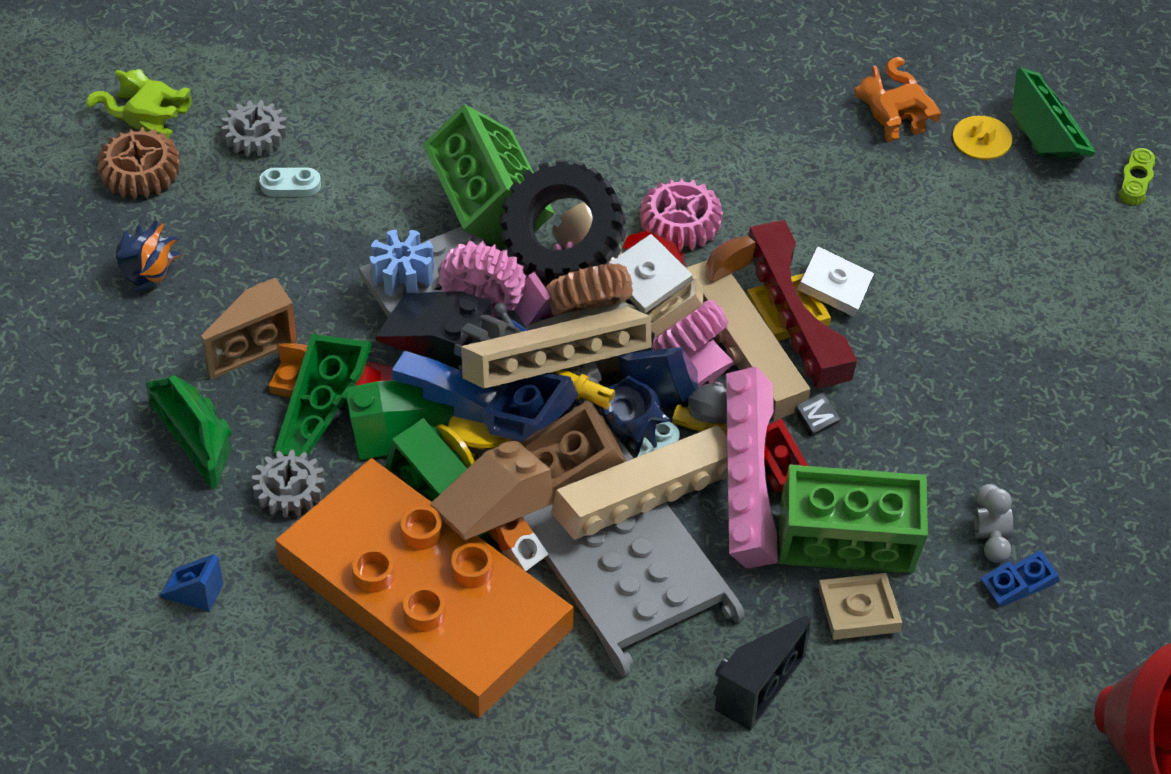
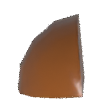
M748 236L742 238L735 237L715 248L706 263V275L710 281L714 282L750 265L756 242Z

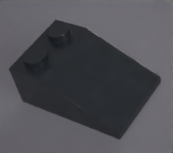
M463 291L405 293L375 336L376 341L439 361L459 370L458 367L462 365V358L454 354L455 344L469 345L473 342L467 334L462 332V328L467 323L481 328L482 320H480V316H492L491 301Z
M803 616L737 648L730 659L725 657L720 662L715 676L718 677V683L713 692V695L716 696L715 711L751 731L806 657L811 618Z

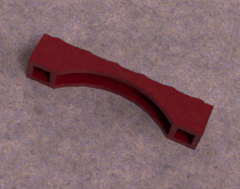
M785 220L751 226L748 237L756 242L752 261L755 265L757 278L760 282L764 283L767 289L768 300L771 305H775L779 313L780 324L783 329H787L791 337L792 348L795 353H799L803 361L806 376L808 378L811 377L816 389L852 381L857 359L846 337L819 321L804 306L796 293L790 271L796 241Z

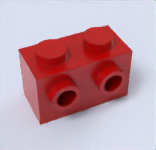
M782 418L768 425L764 444V466H767L771 473L766 477L775 494L783 492L789 465L808 466Z

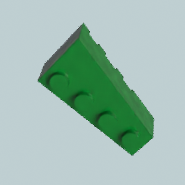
M424 418L392 439L385 466L393 474L398 471L403 476L406 484L414 490H418L431 502L467 470L461 456L446 445L440 431L435 426H430ZM488 531L477 535L486 543L492 539Z

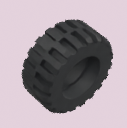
M566 159L556 160V166H550L548 162L538 164L540 170L532 173L530 169L522 174L525 180L521 184L515 181L509 188L513 194L511 198L505 197L502 203L505 214L500 215V226L503 228L501 236L503 243L508 248L509 254L512 257H517V264L523 266V271L526 274L535 272L543 283L545 281L551 283L552 280L558 279L559 276L567 275L569 272H575L590 266L610 264L609 261L612 257L618 258L622 251L619 244L620 242H625L626 236L624 224H626L625 213L609 181L604 179L601 173L593 167L587 169L584 163L574 161L573 165H569ZM573 198L583 201L589 207L592 214L591 227L584 239L577 245L564 250H550L542 246L535 235L536 222L541 212L549 204L560 199Z

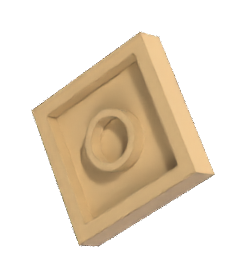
M697 278L645 313L651 316V332L655 333L654 338L703 305L704 287Z
M886 573L819 580V592L833 640L901 632L902 620Z

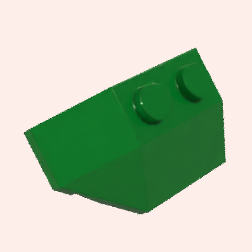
M1020 67L1016 71L1012 114L1018 121V128L1032 141V148L1042 156L1049 155L1057 158L1092 157L1096 153L1093 145L1054 91L1045 83L1041 74Z
M175 375L146 382L150 405L210 488L218 487L231 450L229 437L232 436V432L226 420H219L216 416L214 405L208 397L203 398L196 387Z

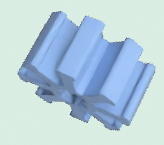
M391 230L387 232V245L380 243L378 240H374L371 244L372 256H370L372 282L375 286L378 283L384 282V293L386 295L395 296V290L399 284L405 285L407 293H418L417 281L426 284L427 287L433 282V246L430 241L420 244L419 232L410 230L406 241L400 243L397 230Z

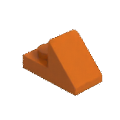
M298 343L277 345L281 363L268 385L270 393L291 398L308 345Z

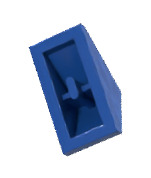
M213 554L174 568L160 596L209 612L223 587L219 558Z

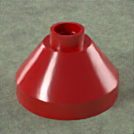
M1171 643L1157 650L1114 686L1104 688L1096 701L1094 711L1096 726L1102 734L1107 735L1131 774H1171Z

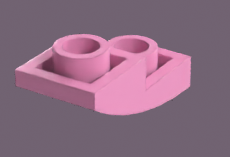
M714 340L705 343L695 352L688 355L698 372V388L706 381L709 384L713 383L734 364L733 360Z

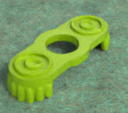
M1145 148L1135 149L1129 156V163L1123 170L1124 181L1122 189L1119 191V198L1128 205H1139L1145 201L1148 184L1151 183L1154 176L1152 168L1155 167V155ZM1132 169H1141L1146 172L1147 176L1141 179L1135 178L1131 175L1130 171Z

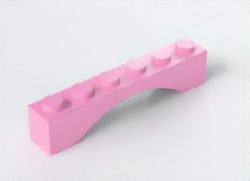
M755 366L726 373L729 554L745 568L778 563L777 531L769 504L764 466L766 430L769 420L774 413L773 383Z

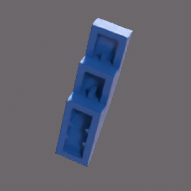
M407 351L403 352L392 369L393 381L423 388V399L453 406L455 417L484 423L482 413L498 391V389L493 387L482 388L463 379V372L456 368Z

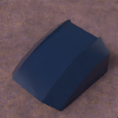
M683 347L626 353L617 356L623 377L630 376L641 383L647 384L656 392L661 408L673 407L678 404L687 407V398L698 389L697 369Z
M545 373L502 384L483 411L482 419L490 434L525 442L551 426L577 398L578 392L571 377L560 374L558 376Z

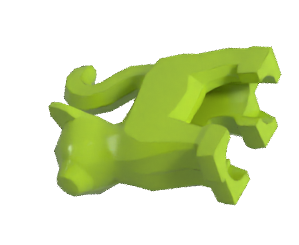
M141 69L127 72L116 70L115 72L116 77L120 81V90L117 93V97L131 98L124 106L118 107L115 98L104 91L93 92L86 100L88 108H92L97 103H104L109 115L125 121L129 126L138 130L143 127L146 132L155 129L157 134L165 133L168 139L172 134V130L164 128L166 120L176 119L177 113L186 114L192 105L189 88L174 90L162 81L148 79Z

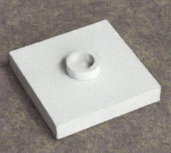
M652 234L610 262L627 267L628 274L631 275L633 283V294L629 299L644 314L692 281L693 274Z
M817 247L797 290L855 317L874 273Z

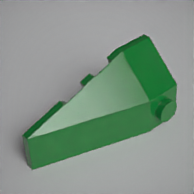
M311 334L274 449L275 455L280 451L283 456H288L290 450H294L296 457H299L304 452L307 453V456L309 455L347 398L346 387L355 386L362 376L372 345L369 341Z
M392 380L346 387L350 419L360 461L388 457L392 439L423 418L430 426L436 427L438 425H449L450 419L454 416L453 406L423 399V388Z

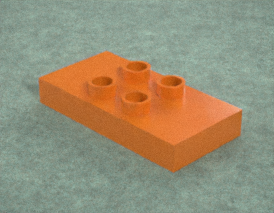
M371 458L275 540L278 562L480 718L573 629L574 607L477 535L466 540L462 539L441 519L439 512L431 507V501Z

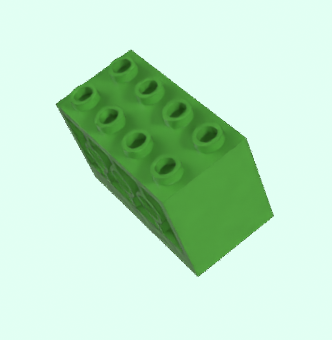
M464 104L423 143V147L463 230L508 252V248L503 243L501 236L503 228L500 226V215L505 214L502 203L505 197L511 198L513 193L509 188L515 181L521 184L525 180L522 175L529 169L532 173L534 172L511 129ZM550 204L539 215L535 232L555 214Z
M789 465L779 503L778 564L883 572H915L928 536L927 475Z

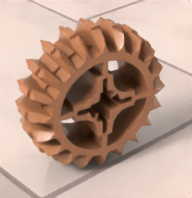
M143 127L137 132H133L130 128L127 134L118 132L117 138H108V143L101 145V153L98 154L97 158L98 174L105 188H109L113 195L120 193L123 199L131 194L134 200L137 199L138 195H144L148 200L149 193L151 192L159 196L161 188L169 190L170 182H176L180 169L179 152L172 139H168L165 133L157 134L155 129L146 132Z
M610 263L594 267L590 266L589 268L579 269L575 272H569L567 275L559 276L558 279L552 280L546 286V290L552 299L548 303L552 315L557 316L570 311L619 304L626 301L633 294L631 275L628 274L626 266Z

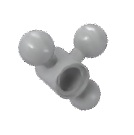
M986 484L980 487L976 494V501L981 508H976L974 528L978 530V532H975L977 539H989L984 546V553L987 559L993 563H1002L1011 555V545L1005 538H1011L1013 534L1012 499L1006 490L998 488L993 484Z

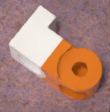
M523 517L488 530L491 537L498 543V547L504 556L524 571H527L548 555Z

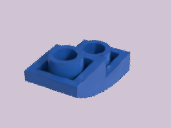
M1041 550L1014 566L1009 561L981 577L982 583L999 607L1008 605L1060 582L1058 573Z

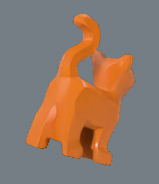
M895 57L888 61L885 71L893 81L905 85L885 91L877 66H873L871 76L862 79L860 85L854 88L855 97L868 104L873 117L884 126V138L887 142L900 138L899 127L901 126V120L908 118L911 121L910 131L913 135L925 132L927 119H933L934 123L939 122L941 115L935 102L926 95L923 88L917 84L915 78L909 73L897 70L898 67L905 64L904 59L900 57Z

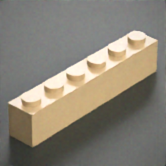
M708 260L687 267L686 269L693 274L692 280L697 278L704 287L703 303L707 300H714L725 312V316L729 321L728 325L714 339L718 344H723L727 355L734 362L733 366L737 365L739 370L757 366L773 383L774 413L771 416L773 421L795 413L796 405L809 400L810 387L732 273L711 282L706 275V263Z
M626 307L461 346L463 379L482 388H488L651 348V316Z
M717 425L556 490L551 513L568 534L576 540L586 535H593L600 529L612 524H620L627 518L641 512H649L654 507L665 502H673L682 495L694 490H702L711 483L721 479L726 480L728 479L727 435Z

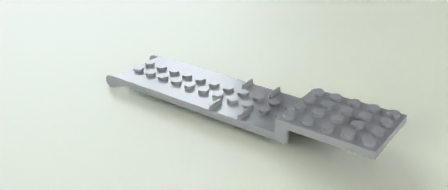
M462 227L427 240L433 246V282L427 287L426 284L417 281L418 293L442 292L435 289L442 287L438 283L441 271L439 269L442 260L445 259L450 249H455L459 243L467 245L469 241L479 245L484 240L463 230ZM370 264L360 267V278L389 318L404 294L407 293L405 285L399 284L395 290V296L386 295L384 293V282L378 283L377 286L373 284ZM508 310L507 315L509 318L525 327L516 311ZM496 315V317H495L496 319H499V320H502V321H503V319L501 318V316H497V315ZM567 410L558 419L568 413ZM610 428L626 461L632 460L633 457ZM467 446L468 449L475 454L474 457L476 460H478L486 451L494 449L485 448V450H481ZM666 502L654 507L649 512H641L627 518L620 524H612L600 529L593 535H586L576 540L568 534L552 515L553 504L523 516L547 551L548 555L544 557L598 635L611 662L622 677L631 673L630 666L633 665L631 655L628 652L623 653L621 650L630 644L719 602L723 604L722 612L727 619L732 618L735 623H738L745 618L744 610L737 597Z

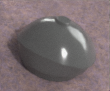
M714 382L703 385L692 392L687 398L689 413L694 418L708 423L727 422V390L723 383Z

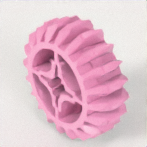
M669 178L666 185L658 182L656 188H649V192L643 197L639 218H641L642 231H649L674 242L679 252H681L683 246H688L693 251L696 244L704 248L707 241H713L715 234H718L720 230L723 212L721 211L720 199L716 198L714 190H707L705 184L697 186L695 180L688 183L684 182L683 178H681L679 182H674Z
M469 241L467 245L459 243L455 249H450L445 259L442 260L438 282L442 286V292L463 291L491 301V315L494 318L496 317L494 313V306L496 304L503 303L507 308V313L508 310H514L523 297L524 293L522 290H524L526 284L523 266L517 264V257H508L507 250H497L495 245L492 247L486 246L483 241L479 245Z
M707 300L692 313L655 337L652 350L683 347L686 354L690 355L727 327L729 321L725 316V312L714 300Z

